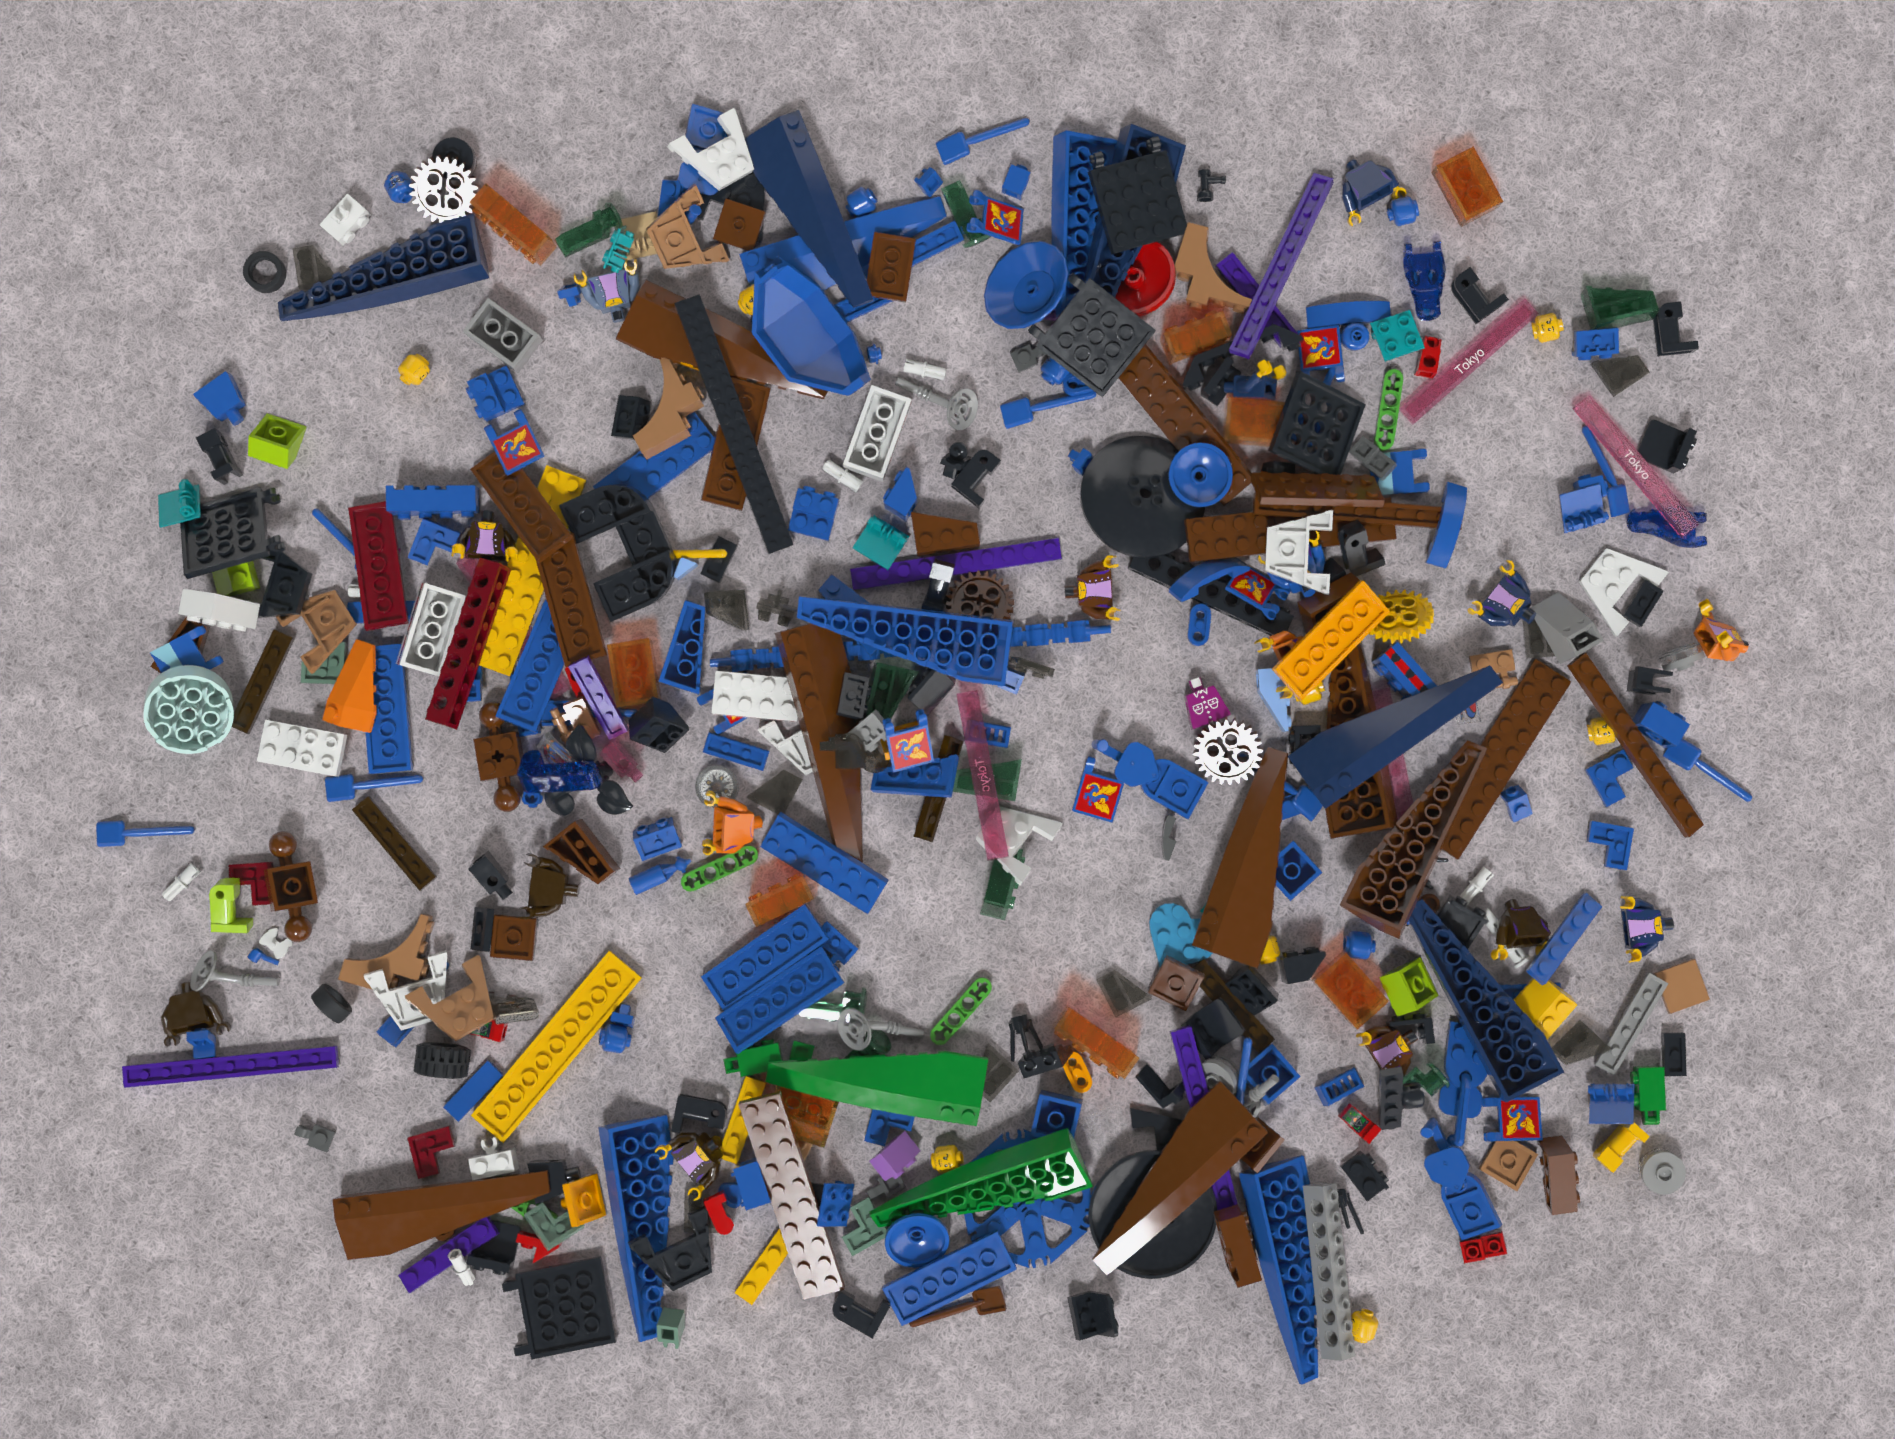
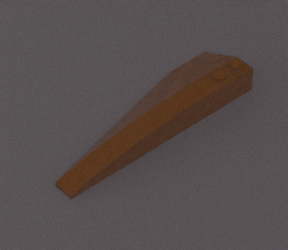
M646 280L637 293L616 336V340L653 358L660 360L661 358H666L677 364L683 362L691 364L693 368L698 369L674 303L686 298ZM705 308L731 377L747 380L748 378L756 380L758 384L766 385L768 383L776 385L779 389L783 390L793 389L797 390L799 394L819 399L826 397L828 393L826 390L787 381L751 331Z
M1360 643L1331 671L1327 729L1376 710ZM1388 765L1325 809L1330 839L1393 829L1398 819Z
M1469 740L1464 743L1448 765L1440 771L1436 779L1427 786L1423 794L1415 800L1396 822L1393 829L1384 836L1383 840L1372 850L1368 858L1359 865L1340 903L1341 907L1376 929L1400 939L1487 751L1486 747Z
M1270 747L1267 748L1232 831L1192 946L1257 969L1272 929L1274 889L1276 888L1277 880L1275 878L1281 838L1280 825L1283 817L1282 804L1285 796L1284 783L1286 781L1288 753Z
M1221 1081L1188 1110L1184 1120L1175 1130L1173 1137L1162 1150V1154L1154 1162L1136 1190V1194L1128 1202L1125 1211L1117 1219L1114 1228L1106 1236L1093 1256L1092 1260L1106 1275L1126 1261L1178 1217L1268 1133L1264 1126Z
M547 1170L488 1177L473 1181L463 1180L338 1196L332 1199L335 1223L347 1260L391 1255L550 1193L551 1190Z

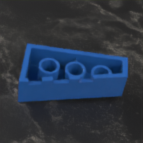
M386 485V511L398 517V520H410L411 516H419V519H432V515H440V518H453V514H461V517L470 518L474 517V514L480 513L479 488L475 485H447L445 489H442L441 486L427 485L424 487V490H420V487L404 485L403 490H396L394 485Z
M685 600L658 681L698 695L700 692L705 620L704 606Z

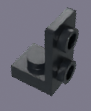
M1321 725L1293 726L1292 730L1289 731V743H1293V752L1300 748V735H1302V739H1313L1315 735L1321 733Z
M1425 1013L1412 1014L1413 1018L1404 1019V1015L1392 1016L1390 1021H1386V1025L1389 1027L1420 1023L1421 1026L1418 1027L1419 1039H1422L1425 1044L1435 1043L1432 1017L1426 1016Z

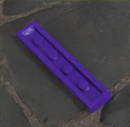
M1232 252L1215 267L1236 293L1253 300L1259 284ZM1275 305L1265 328L1275 324L1298 334ZM1277 335L1274 336V341L1282 348Z
M489 1216L485 1217L398 1276L408 1293H412L452 1266L448 1258L450 1251L460 1249L463 1257H466L497 1236L499 1232Z

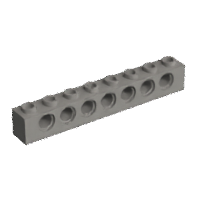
M1315 1182L1303 1185L1321 1358L1343 1361L1355 1357V1345L1352 1334L1353 1324L1351 1320L1337 1183Z

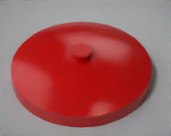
M1158 242L1142 246L1134 263L1127 271L1128 274L1125 280L1121 282L1115 298L1138 316L1149 314L1162 306L1171 295L1176 282V269L1168 250Z

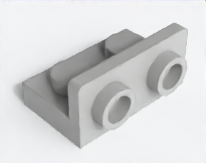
M877 710L873 711L845 735L861 755L867 750L870 753L880 745L878 743L880 739L886 741L882 723L884 718Z

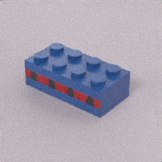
M1399 642L1391 644L1372 661L1374 671L1379 676L1384 675L1388 680L1387 685L1393 692L1398 691L1401 694V700L1437 686Z

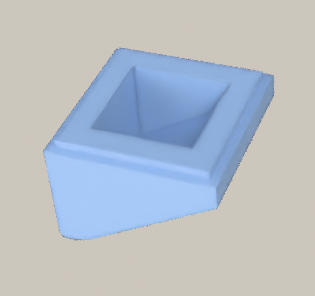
M680 558L674 577L677 580L682 579L695 569L698 564L685 558Z

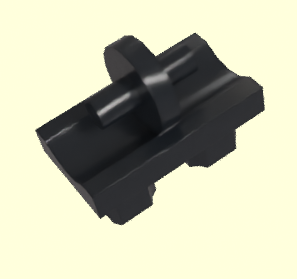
M962 442L952 444L949 448V453L942 457L940 464L945 465L943 476L955 479L957 474L971 460V457L967 456L968 449Z

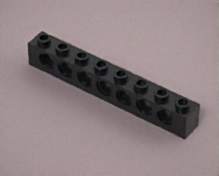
M1167 554L1153 558L1133 557L1128 570L1170 588L1181 576L1195 566L1185 561L1181 564L1175 561L1173 555ZM1150 559L1158 560L1159 568H1150L1148 561ZM1169 568H1176L1179 575L1177 578H1171L1168 575ZM1221 579V582L1214 580L1199 587V595L1190 598L1269 636L1282 631H1288L1294 618L1290 614V610L1279 606L1280 610L1276 614L1273 623H1267L1264 620V613L1256 607L1254 614L1246 613L1245 605L1248 602L1225 590L1229 582ZM1207 586H1214L1217 594L1209 596L1206 592ZM1231 594L1236 598L1235 605L1226 603V595Z

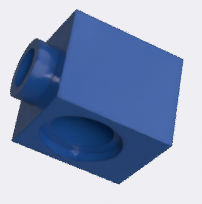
M1011 164L1001 193L1021 200L1030 179L1031 172L1028 171V168L1019 164L1016 166Z

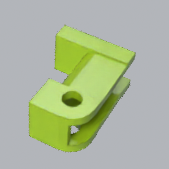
M222 878L211 888L209 892L211 932L248 933L253 927V918L236 917L235 899L240 895V878Z

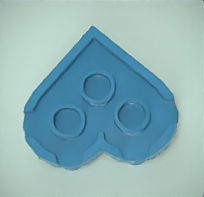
M1174 903L1163 904L1157 907L1149 920V930L1159 967H1161L1166 955L1187 965L1202 961L1213 954L1192 946L1201 919H1191L1188 912L1182 906Z

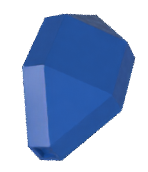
M779 256L775 257L764 268L755 271L752 334L787 381L850 396L871 380L854 331L818 284Z

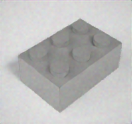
M489 298L486 299L463 330L467 337L517 373L520 372L543 341L539 334Z

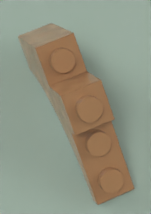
M1188 222L1175 262L1177 279L1184 282L1192 280L1186 298L1187 305H1190V308L1193 310L1201 311L1202 309L1208 310L1209 303L1211 302L1215 307L1224 308L1226 306L1233 308L1234 312L1244 314L1247 312L1252 299L1236 293L1221 281L1208 257V227Z
M661 358L660 360L664 376V387L660 404L651 420L639 432L633 435L641 453L646 459L690 437L691 434L688 429L691 425L686 416L704 407L701 401L704 396L700 388H694L691 382L687 383L683 374L678 375L675 370L678 368L677 363H673L672 360Z
M420 914L418 922L409 937L400 946L386 955L370 960L344 959L338 980L372 989L364 979V974L383 969L388 989H393L399 983L397 975L417 981L427 977L430 965L427 964L428 959L421 957V954H425L428 942H426V937L433 930V916Z

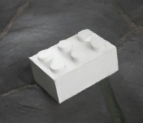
M183 589L178 614L187 616L188 621L200 623V619H202V624L215 626L217 623L219 628L230 629L233 626V630L246 632V628H256L260 604L216 593Z

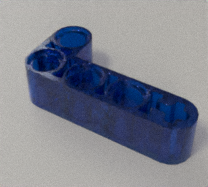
M538 750L527 751L523 755L517 771V776L526 793L594 790L600 787L602 783L597 765L593 761L545 764Z

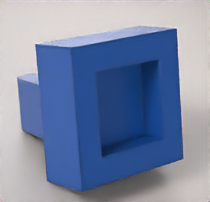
M931 167L922 170L923 175L920 179L917 177L914 179L922 192L929 198L943 183L937 172Z
M573 283L562 286L557 291L559 299L566 298L569 307L578 305L581 302L580 294L582 293L579 288L580 284Z
M1084 448L1080 453L1072 449L1068 455L1070 461L1073 462L1072 467L1083 476L1089 462L1093 458L1091 452Z
M621 1004L619 1013L612 1012V1024L633 1028L635 1019L634 1016H630V1005Z

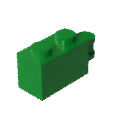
M774 1039L761 1041L762 1045L754 1047L751 1045L741 1053L736 1054L737 1056L723 1059L726 1074L740 1071V1075L743 1077L767 1072L769 1061H783L779 1041L774 1042ZM738 1060L739 1067L734 1068L732 1061Z
M1659 1065L1633 1066V1071L1630 1072V1082L1635 1085V1109L1641 1111L1643 1125H1659L1660 1111H1666L1664 1067ZM1648 1111H1653V1116H1648Z

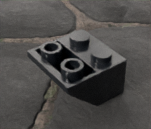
M928 668L922 674L923 680L919 685L915 683L908 690V700L919 710L923 709L927 717L955 686V683L946 674Z
M655 697L649 699L628 720L630 740L666 753L689 731V726L673 706Z
M1316 946L1303 948L1302 953H1298L1295 950L1282 952V956L1277 957L1282 982L1293 984L1309 981L1326 957V952L1319 950V947Z
M1248 965L1241 967L1225 984L1230 992L1241 1001L1246 1010L1251 1012L1253 1016L1278 1001L1279 994L1254 967Z

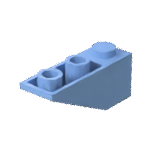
M1272 668L1256 670L1257 692L1281 731L1287 732L1288 727H1291V715H1287V706H1290V698L1280 699L1284 691L1276 692L1277 687L1285 686V684Z

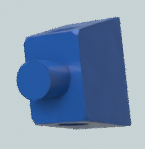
M225 371L193 394L221 422L227 418L233 426L243 422L244 418L239 410L246 406V403L234 377L230 373Z

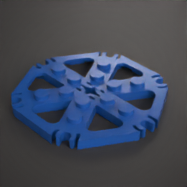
M1017 1129L1018 1136L1012 1139L1009 1131H1007L1006 1142L1003 1139L1002 1133L970 1162L993 1154L999 1149L1004 1150L1037 1139L1038 1137L1030 1136L1031 1131L1023 1129L1025 1137L1021 1138L1022 1133L1020 1129ZM1090 1188L1082 1190L1083 1199L1080 1203H1074L1062 1198L1045 1201V1198L1034 1200L1035 1203L1032 1204L1017 1202L1013 1203V1207L1004 1208V1206H1000L982 1223H977L974 1220L973 1213L964 1214L968 1236L976 1231L977 1233L971 1236L973 1241L975 1238H981L995 1230H998L1000 1236H1002L1020 1220L1025 1252L1021 1255L1009 1252L1014 1263L1030 1268L1028 1260L1031 1259L1032 1267L1036 1268L1035 1261L1041 1258L1044 1266H1046L1047 1255L1050 1258L1051 1264L1088 1231L1082 1229L1080 1225L1086 1228L1089 1227V1223L1084 1222L1083 1218L1088 1215V1210L1085 1209L1089 1208ZM1041 1215L1066 1223L1072 1228L1071 1234L1055 1248H1050L1046 1244Z

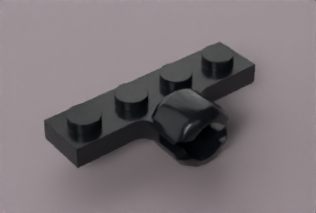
M1401 1067L1379 1070L1378 1125L1382 1130H1392L1401 1127L1403 1109L1420 1108L1424 1105V1092L1420 1090L1421 1084L1418 1082L1403 1084V1071Z

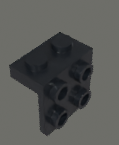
M1651 420L1639 445L1636 457L1674 474L1686 467L1689 461L1687 457L1688 452L1694 448L1697 438H1695L1697 431L1691 428L1681 431L1660 421Z
M1217 998L1193 1013L1181 1024V1027L1189 1025L1192 1027L1197 1050L1203 1055L1205 1060L1212 1057L1221 1047L1245 1032V1028L1222 998Z
M492 1220L499 1234L469 1254L466 1264L472 1265L471 1268L474 1270L484 1271L486 1268L493 1270L494 1274L505 1275V1273H509L513 1269L518 1248L516 1239L521 1231V1227Z
M1086 1291L1067 1297L1076 1340L1080 1341L1096 1335L1113 1338L1118 1336L1119 1325L1115 1319L1114 1301L1109 1293Z

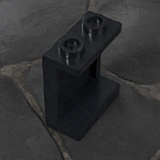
M1450 895L1437 916L1462 945L1469 949L1483 925H1487L1489 922L1487 916H1485L1487 913L1479 907L1473 909L1468 906V902L1460 896L1455 898Z

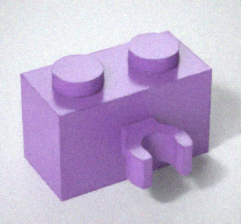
M904 1131L892 1139L869 1162L884 1181L891 1177L897 1179L905 1172L903 1170L905 1166L908 1168L917 1160L915 1156L921 1150Z

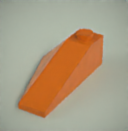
M359 639L355 640L327 699L322 718L323 721L344 728L368 733L372 732L377 712L376 705H374L376 685H373V673L376 671L374 644Z

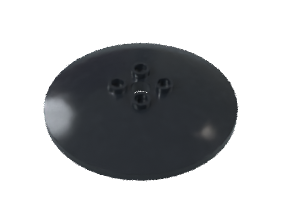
M1128 436L1109 443L1089 462L1081 481V508L1087 524L1094 534L1115 551L1138 558H1153L1167 555L1187 543L1184 520L1202 518L1204 516L1205 507H1194L1182 502L1171 489L1168 477L1169 467L1174 456L1179 452L1173 444L1151 436ZM1198 472L1195 473V478L1200 480L1202 478ZM1147 489L1150 492V497H1142L1139 491Z
M1145 1150L1127 1155L1111 1165L1096 1183L1089 1202L1088 1220L1092 1238L1098 1249L1106 1236L1114 1228L1117 1219L1125 1211L1128 1202L1136 1194V1190L1154 1162L1162 1154V1150ZM1210 1187L1170 1224L1119 1265L1117 1269L1139 1278L1158 1279L1178 1274L1192 1266L1207 1250L1215 1233L1216 1222L1213 1212L1217 1211V1204L1212 1188Z

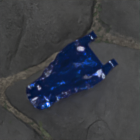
M1441 241L1433 242V252L1412 254V244H1404L1403 269L1415 303L1417 318L1422 321L1435 320L1441 314L1440 298L1446 273Z
M1670 506L1665 510L1659 507L1656 510L1651 509L1649 512H1636L1633 509L1627 517V528L1631 532L1649 534L1684 548H1697L1707 545L1706 536L1696 537V524L1707 521V513L1691 512L1680 507L1672 508Z

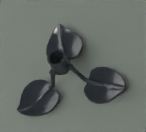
M581 724L578 725L567 738V753L573 761L577 763L583 761L585 766L593 767H591L587 779L568 790L561 781L550 783L544 794L547 807L552 812L561 816L570 814L574 810L575 802L569 793L592 780L601 782L597 788L600 793L597 795L596 801L604 812L617 815L630 810L633 805L628 800L622 787L617 782L609 780L614 771L611 763L595 761L597 757L595 745Z

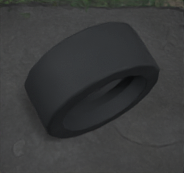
M258 251L246 259L243 266V276L245 281L256 291L272 293L283 286L286 280V268L284 263L273 253ZM263 260L271 261L277 269L275 278L267 284H260L253 277L254 267Z
M322 984L311 995V999L318 1009L338 1024L352 1013L350 1004L330 985Z

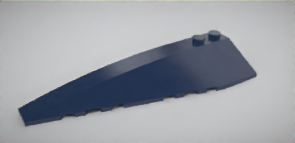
M474 213L433 224L427 227V231L421 234L415 233L409 236V240L401 244L397 242L391 245L389 250L383 253L379 251L349 266V270L343 273L339 271L332 275L333 278L323 283L319 281L313 284L311 289L305 292L301 290L279 301L280 321L329 316L389 305L490 278L487 259Z
M1489 665L1322 731L1291 753L1288 758L1326 809L1503 682Z
M1423 899L1417 901L1408 921L1501 1100L1509 1102L1564 1073L1544 1033L1518 1007L1516 1002L1502 989L1479 961L1472 956L1470 951L1462 945Z

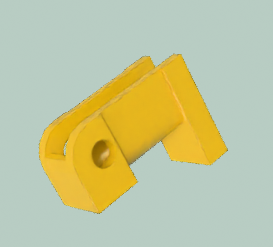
M1635 1123L1618 1124L1619 1126L1593 1153V1157L1612 1173L1623 1163L1621 1158L1637 1140L1645 1143L1650 1137Z

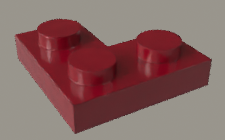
M273 862L228 865L229 878H240V885H251L252 906L270 905L264 870L274 868Z
M450 1125L407 1137L418 1179L440 1173L435 1152L456 1146Z

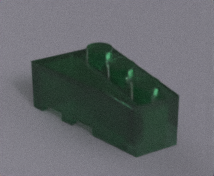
M1585 286L1581 293V300L1590 330L1619 328L1654 319L1659 311L1653 291L1635 289L1614 290L1610 287L1601 289Z
M878 662L874 663L870 681L871 692L865 704L868 706L866 717L877 710L884 719H891L919 671Z
M1022 759L984 765L986 771L983 773L979 772V768L982 766L957 770L953 792L1015 802Z
M1019 849L1014 858L1024 863L1025 857H1022L1023 849ZM994 858L980 914L1005 921L1008 909H1013L1016 897L1012 896L1013 889L1018 890L1019 885L1015 882V878L1011 873H1007L1002 868L1003 865Z

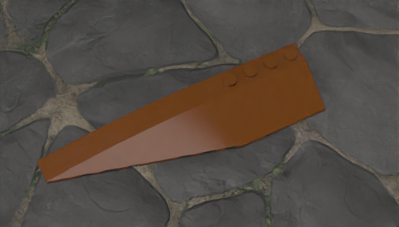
M811 623L776 632L777 644L832 843L863 863L860 753L845 737L859 723H855L852 718L836 715L843 674L845 672L851 673L841 635Z

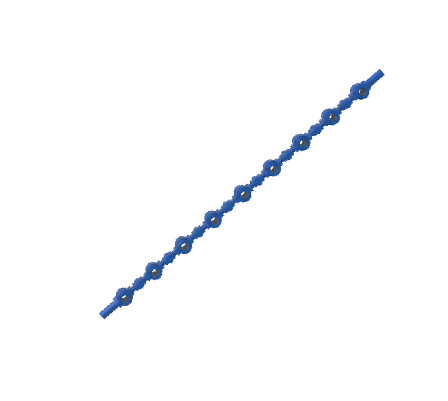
M1089 620L1067 622V627H1064V623L1051 624V629H1048L1047 624L1025 625V631H1022V627H1014L1011 647L1023 646V642L1027 643V647L1049 645L1050 639H1052V644L1065 643V638L1069 639V643L1091 641L1090 635L1111 633V625L1089 626ZM853 641L843 642L848 661H854V656H858V661L880 659V654H884V658L897 657L878 649L870 658L858 641L857 645L854 646ZM772 647L771 653H769V649H757L756 654H753L752 649L730 651L731 657L710 659V667L732 666V672L754 670V665H757V669L770 668V663H773L774 668H784L779 647Z

